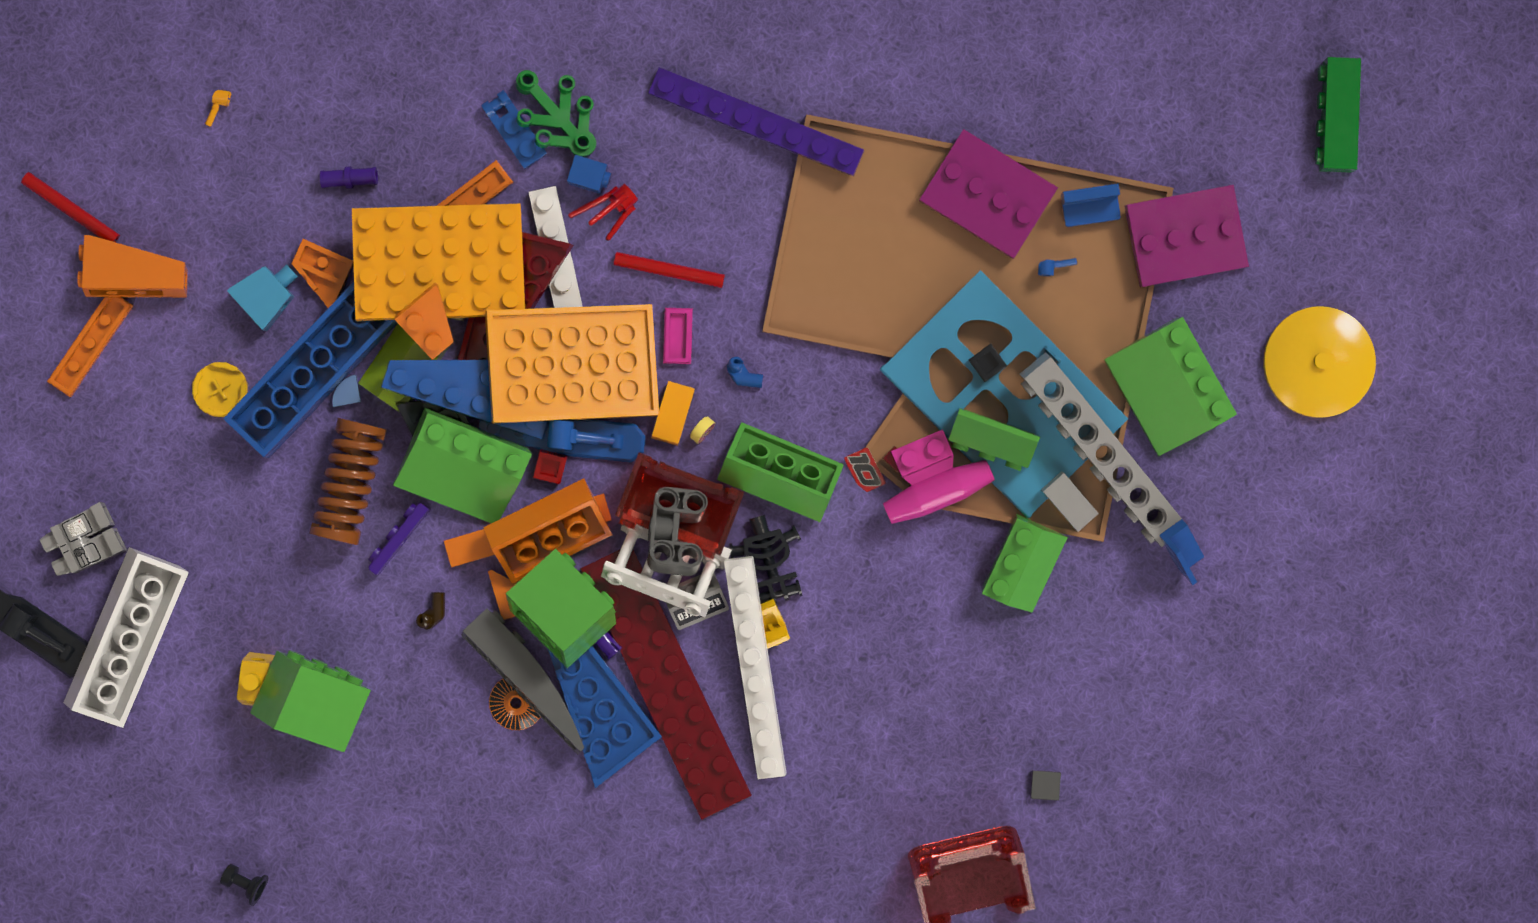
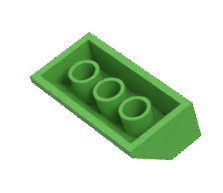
M741 422L717 480L821 522L844 464Z

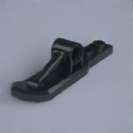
M0 589V630L60 670L67 677H74L89 642L23 597L7 594Z

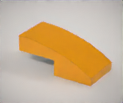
M668 381L652 433V439L678 446L695 388Z

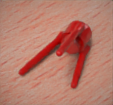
M626 184L619 188L615 186L606 194L569 213L568 216L573 218L609 199L610 204L588 222L592 226L614 208L619 213L624 210L606 236V240L609 241L626 218L636 210L633 204L638 201V198Z

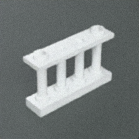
M627 509L621 526V530L627 534L615 564L606 561L601 577L613 585H623L680 607L690 615L706 617L711 601L704 599L715 569H725L724 561L729 559L732 550L678 529V542L696 544L703 552L702 562L705 566L694 593L690 594L678 589L682 578L681 575L671 574L667 584L652 579L654 571L649 568L647 560L641 574L625 568L636 540L642 538L648 541L650 522L649 517ZM662 552L655 553V558L659 560ZM689 555L682 557L686 563H688L689 559L693 558Z

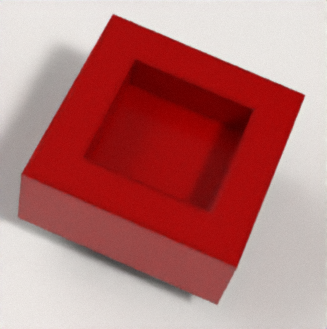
M540 449L533 478L560 484L567 455Z

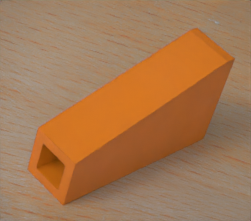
M84 235V245H79V260L83 261V271H78L77 282L78 287L82 288L86 297L187 298L188 270L185 262L95 236Z

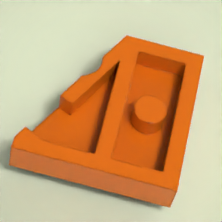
M302 239L292 261V265L321 298L327 308L340 297L354 266L353 260L306 239Z

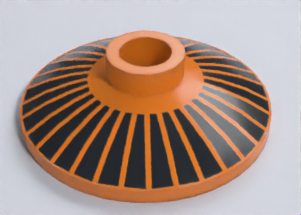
M501 679L494 686L489 698V707L493 718L501 726L510 730H524L534 725L540 719V716L504 679ZM513 698L521 700L519 708H514L511 705Z

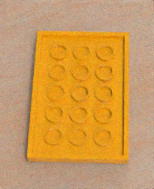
M521 203L352 208L356 321L395 320V316L435 282L439 285L447 318L485 317V311L525 309Z
M652 304L485 311L492 424L659 415Z

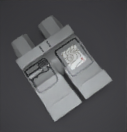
M99 502L78 515L51 527V532L40 539L46 553L60 548L64 556L51 562L57 576L69 573L77 574L127 551L117 528H110L115 526L105 503ZM102 532V534L90 539V537Z

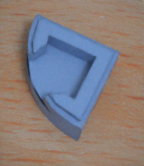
M357 375L344 379L337 386L333 395V407L361 403Z

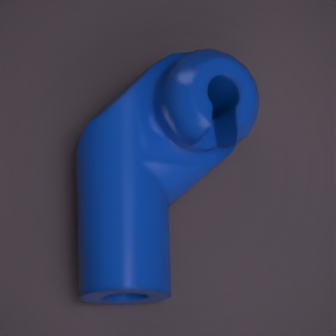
M732 357L729 360L727 372L735 384L762 388L763 374L749 373L740 357Z

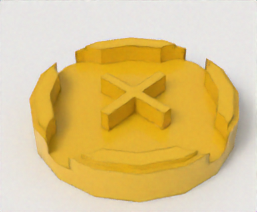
M214 362L205 366L196 374L192 384V395L196 404L204 413L213 417H225L248 393V383L245 375L237 367L226 362Z

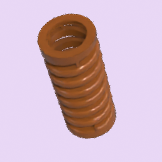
M337 418L335 431L352 440H332L331 445L333 448L347 454H329L328 461L345 469L326 468L324 475L343 484L324 482L320 488L323 492L342 499L319 497L317 499L319 506L337 513L315 512L313 518L316 521L332 527H319L320 524L312 523L309 534L358 545L361 531L347 523L361 524L364 522V515L352 509H366L369 503L366 499L354 494L368 495L372 492V487L356 479L373 480L376 476L375 472L361 465L375 466L379 463L377 456L363 450L380 451L383 448V444L380 441L361 434L377 436L376 439L384 440L387 430Z

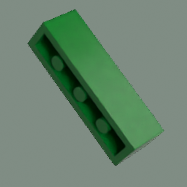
M1327 57L1323 61V65L1320 64L1318 67V81H1323L1322 92H1318L1317 109H1321V120H1317L1316 136L1320 137V147H1316L1315 164H1319V171L1353 173L1357 170L1361 58Z

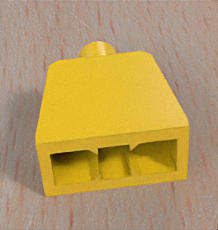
M249 652L242 659L237 700L241 704L254 705L275 655Z

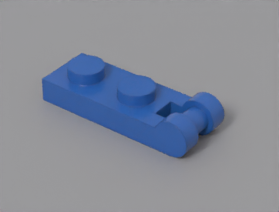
M502 90L497 94V98L490 103L486 101L481 107L523 168L527 169L546 156L547 152L544 148L536 145L535 135L530 127L518 125L516 117L519 111L506 92ZM505 106L508 113L499 118L496 111Z

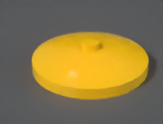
M1317 306L1292 313L1275 327L1265 347L1263 366L1265 377L1272 393L1284 406L1303 416L1324 418L1349 410L1365 396L1374 378L1376 356L1370 336L1355 318L1335 308Z

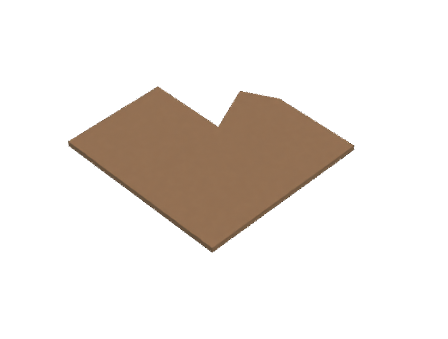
M806 114L804 126L864 149V153L854 177L798 155L762 332L893 358L981 270L1128 418L1130 406L1104 359L1145 335L1154 285L1139 286L1124 205L1170 197L1173 194L1174 188L1005 154L1058 187L1017 255L1012 259L919 201L954 144ZM1119 183L1120 195L1118 196L1121 215L1119 220L1074 227L1065 226L1061 201L1062 192ZM1077 259V265L1054 268V276L1038 275V266L1041 261ZM985 320L967 321L960 326L957 332L958 339L974 355L990 343L1000 354L1012 341V334L1008 329L997 323ZM946 348L938 349L932 354L929 362L931 385L936 396L942 402H951L973 380V374ZM1027 351L1019 353L999 374L1001 383L1017 398L1024 400L1037 396L1035 394L1031 397L1021 385L1024 379L1020 376V373L1037 360L1033 354ZM989 390L981 391L964 408L1005 424L1008 422L1007 408ZM902 394L866 447L869 448L880 472L901 490H905L911 484L907 483L882 457L893 446L900 448L940 430ZM1127 421L1114 433V436L1122 445ZM947 438L954 455L953 467L972 463L959 449L953 448V443ZM1101 446L1096 451V458H1102L1106 455L1107 446ZM1087 459L1069 479L1099 514L1077 532L1052 502L1047 499L1029 519L1061 534L1104 542L1112 496L1106 490L1110 485L1105 479L1099 481L1090 470L1093 464ZM1118 468L1113 472V479L1117 477ZM992 482L968 498L942 509L1011 524L1016 514L1025 517Z

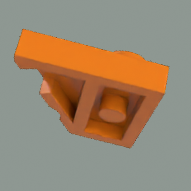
M436 282L395 316V321L432 360L453 343V336L442 302L439 285Z

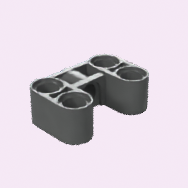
M663 487L656 492L648 530L647 564L652 571L663 574L692 576L699 570L703 558L701 548L693 543L678 542L677 539L679 522L697 523L704 517L708 502L705 494L702 492L673 487ZM669 500L673 506L669 508L663 507L659 501ZM696 503L699 505L700 510H690L687 504ZM662 552L668 559L660 561L655 558L654 554ZM686 555L692 556L696 562L688 564L683 561L682 557Z

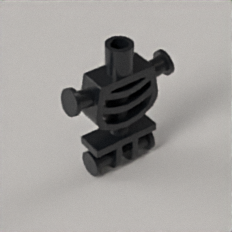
M765 515L749 519L753 536L743 539L744 545L733 546L732 543H729L732 550L730 556L731 559L738 556L763 558L765 566L755 565V569L766 570L769 578L757 584L758 588L768 585L769 591L759 594L760 604L772 599L777 604L776 598L784 596L785 601L789 600V597L799 594L803 596L798 580H795V584L785 586L784 580L797 577V573L792 572L780 576L777 569L778 566L789 558L790 549L788 543L796 539L798 541L801 540L795 526H791V530L782 534L780 529L769 531ZM775 536L771 541L769 540V537ZM781 539V545L772 551L771 545ZM758 541L759 543L752 544L751 542ZM748 547L760 548L762 554L750 553ZM785 548L784 557L776 563L773 555ZM780 582L782 590L774 592L772 584Z

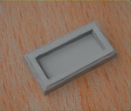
M1062 471L1041 489L1077 532L1099 514Z

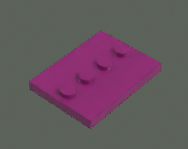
M963 129L919 201L1014 259L1058 187Z
M1234 185L1124 205L1140 287L1249 267Z

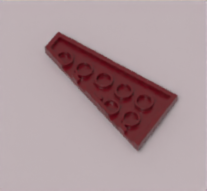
M522 232L525 309L535 308L574 245ZM469 317L458 360H488L485 317Z

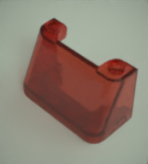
M639 452L615 517L620 518L619 524L631 529H635L636 525L649 530L652 505L655 494L659 489L673 487L697 490L705 494L708 504L704 517L697 523L679 522L677 540L696 544L701 548L703 556L714 559L715 555L721 556L745 492L733 487L723 488L722 484L714 483L666 465V463L661 461L657 463L658 461L652 459V457ZM669 500L659 501L663 507L669 508L673 506ZM696 503L687 504L690 510H700L699 505Z
M1002 826L913 848L908 853L923 923H952V915L1005 903L1009 911L1016 914L1036 909L1025 853L1018 832L1014 827Z

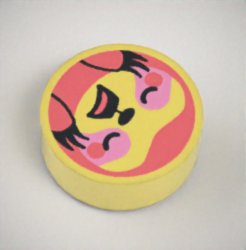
M708 416L704 417L694 427L690 438L697 444L701 443L716 423Z

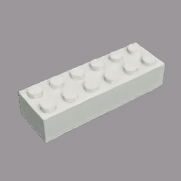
M129 547L63 702L72 711L122 728L124 727L187 578L188 571L179 565Z

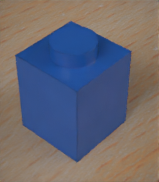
M575 155L567 182L570 185L600 194L602 188H608L612 173L607 172V164Z

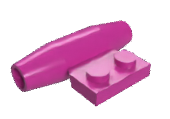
M942 429L891 451L902 478L911 486L884 502L883 506L891 524L926 516L964 500L995 479L986 460L953 467L954 455Z

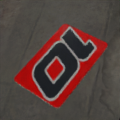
M866 447L844 457L857 485L866 492L886 483L869 448Z

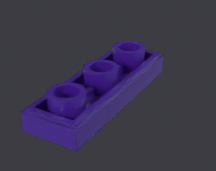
M413 503L403 515L406 518L400 528L395 525L386 536L389 542L383 549L378 547L368 560L371 562L369 565L370 571L375 575H379L430 512L431 509L424 503H419L416 506Z

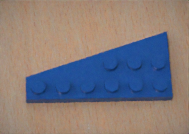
M390 360L388 362L380 388L492 424L488 360ZM547 421L494 423L493 425L541 440Z
M593 645L568 668L548 650L569 713L584 745V757L596 788L662 736Z

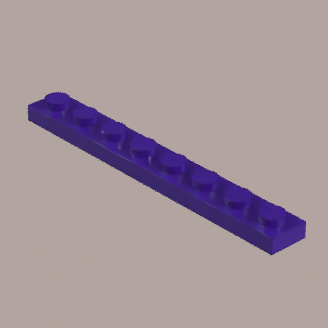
M660 67L648 92L650 95L853 177L864 153V149Z

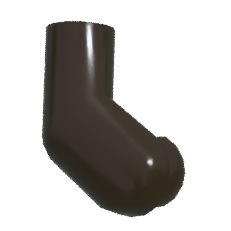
M431 592V607L423 614L417 616L416 624L418 627L426 630L432 629L444 619L445 592Z

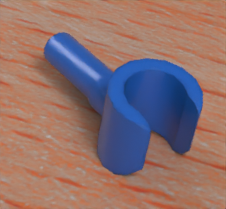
M1077 259L1041 261L1038 266V275L1054 276V268L1077 265Z

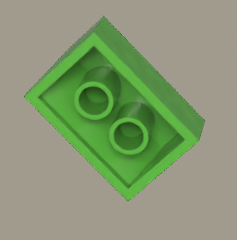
M959 408L948 440L953 441V448L968 452L969 448L980 451L979 457L993 462L998 457L1006 460L1005 466L1021 471L1022 466L1029 467L1040 436Z
M1016 514L982 587V594L1007 606L1033 612L1068 537Z

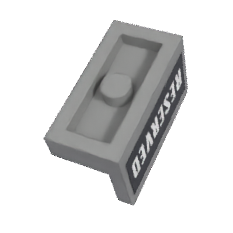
M715 572L704 596V599L711 601L706 617L690 615L684 609L666 602L678 630L729 610ZM701 575L679 583L678 589L693 594Z

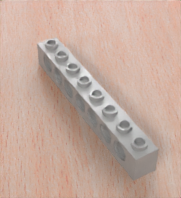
M1044 353L1020 373V376L1024 379V382L1021 383L1022 387L1031 397L1035 394L1041 400V403L1038 405L1048 418L1053 415L1059 422L1055 426L1065 439L1068 437L1072 438L1076 443L1072 447L1082 460L1089 459L1093 464L1090 470L1099 481L1103 479L1107 481L1110 487L1106 490L1116 502L1120 500L1124 502L1127 506L1124 512L1132 522L1139 521L1144 529L1141 530V533L1151 544L1156 541V543L1163 547L1164 543L1159 535L1182 518L1055 361L1047 353ZM1055 382L1056 390L1054 393L1045 395V385ZM1068 403L1073 404L1072 413L1068 416H1062V407ZM1083 425H1090L1089 434L1085 437H1079V429ZM1101 446H1107L1106 455L1102 458H1096V450ZM1118 467H1124L1123 476L1119 479H1113L1114 470ZM1135 488H1141L1140 497L1130 500L1131 491ZM1152 509H1158L1157 517L1154 520L1148 521V512Z

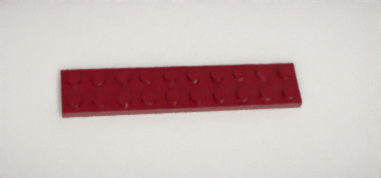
M619 549L582 567L581 571L582 573L586 572L595 582L594 587L600 593L605 591L614 601L616 624L610 631L615 641L622 647L620 652L701 820L752 796L658 599L623 585H613L601 577L605 562L609 561L615 564L621 550ZM633 549L625 568L641 574L643 568Z

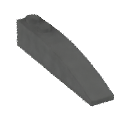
M486 608L463 630L461 636L561 739L579 755L584 749V745L560 694L542 667L523 645L525 643L524 639L516 631L510 632L504 626L506 622L498 612L494 610L491 613Z

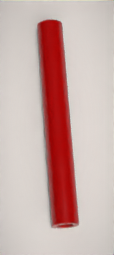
M28 172L22 178L21 183L99 238L116 242L115 240L119 239L120 235L32 173Z
M616 252L614 259L615 266L723 288L724 274Z

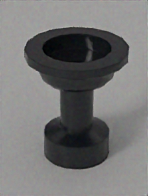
M229 864L222 874L220 884L226 887L235 884L245 889L249 905L254 906L260 899L269 877L267 875L262 877L256 876L250 880L238 874L239 867Z

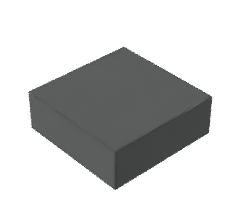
M1032 770L1030 798L1059 800L1061 772Z

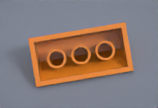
M584 478L483 527L491 549L512 584L520 581L555 548L561 554L567 553L571 556L612 536V532Z

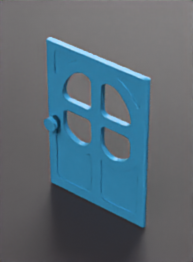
M980 270L890 361L880 368V371L939 430L943 429L948 439L959 408L964 409L983 390L991 391L1007 408L1008 425L1039 435L1040 439L1028 468L1022 466L1021 471L1005 466L1006 460L996 457L993 462L979 457L980 451L972 448H969L968 452L960 450L972 463L986 460L995 479L992 484L1029 519L1048 499L1041 489L1061 471L1069 478L1088 458L1082 460L1072 447L1076 443L1071 437L1065 439L1055 427L1059 422L1053 415L1048 418L1038 406L1041 400L1037 396L1026 400L1017 398L999 380L1000 372L988 381H983L969 362V359L974 354L958 339L957 332L960 326L971 320H985L997 323L1008 329L1012 334V341L999 354L1006 365L1023 351L1030 352L1037 359L1044 353H1047L1113 434L1128 418ZM941 348L950 350L973 374V380L948 403L942 402L936 396L929 375L930 358L936 350ZM1050 382L1046 384L1044 394L1051 395L1054 393L1056 383ZM1065 404L1061 409V415H1070L1073 411V404ZM1083 425L1079 429V437H1085L1089 434L1090 425Z

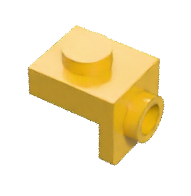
M774 599L762 603L761 610L768 649L789 640L790 636Z

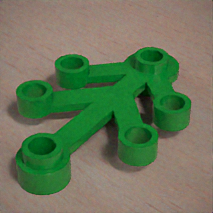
M530 70L521 71L515 81L516 89L521 94H531L549 115L533 114L531 110L524 108L517 114L516 121L521 127L533 125L561 128L567 136L552 135L546 129L539 130L535 136L536 145L540 148H547L548 146L569 148L574 155L581 157L590 156L596 148V139L589 132V116L594 106L593 100L589 96H581L578 99L576 109L579 112L578 128H576L570 121L571 92L575 87L574 78L564 75L559 79L560 100L558 108L538 85L537 75ZM530 77L532 83L525 84L523 78ZM567 80L572 86L564 88L562 82ZM587 101L590 107L583 109L580 106V102ZM526 114L530 117V120L524 122L520 116ZM539 136H547L548 142H541ZM585 139L587 146H580L578 140Z

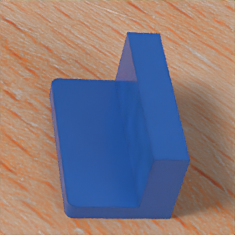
M1119 183L1062 192L1061 201L1065 226L1074 227L1119 220L1121 218L1118 196L1120 195Z
M1181 519L1159 536L1177 568L1194 585L1197 581L1190 567L1204 558V555L1188 525Z

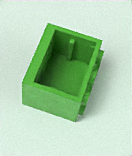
M555 548L506 593L510 611L568 668L616 624V611L613 606V599L605 591L600 593L594 587L595 582L586 572L581 574L574 567L576 564L567 553L561 554Z
M289 650L287 654L276 651L250 713L275 730L345 752L371 690L362 685L363 680L361 678L351 675V672L335 666L333 669L320 660L314 658L308 660L304 658V655Z

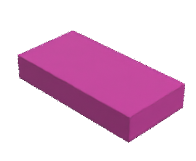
M665 308L663 364H691L693 308Z

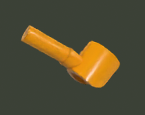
M217 90L213 93V105L205 122L206 125L212 126L220 105L229 106L230 100L228 98H231L230 91Z

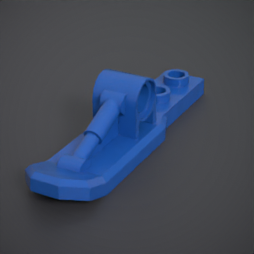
M593 419L547 421L543 437L540 440L481 420L479 421V429L522 446L534 447L538 450L543 449L571 457L632 463L644 453L646 436L633 423Z

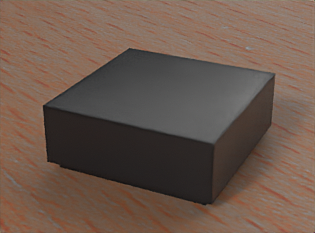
M991 343L969 359V362L984 382L1007 367Z

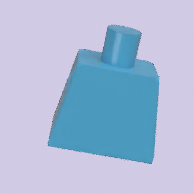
M287 264L275 275L268 267L264 266L230 287L227 292L263 331L267 332L293 300V294L286 287L298 276Z

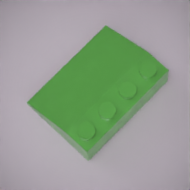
M1183 317L1169 321L1104 359L1157 456L1192 440L1237 415Z
M424 408L393 486L493 523L499 520L523 477L532 453L527 447Z

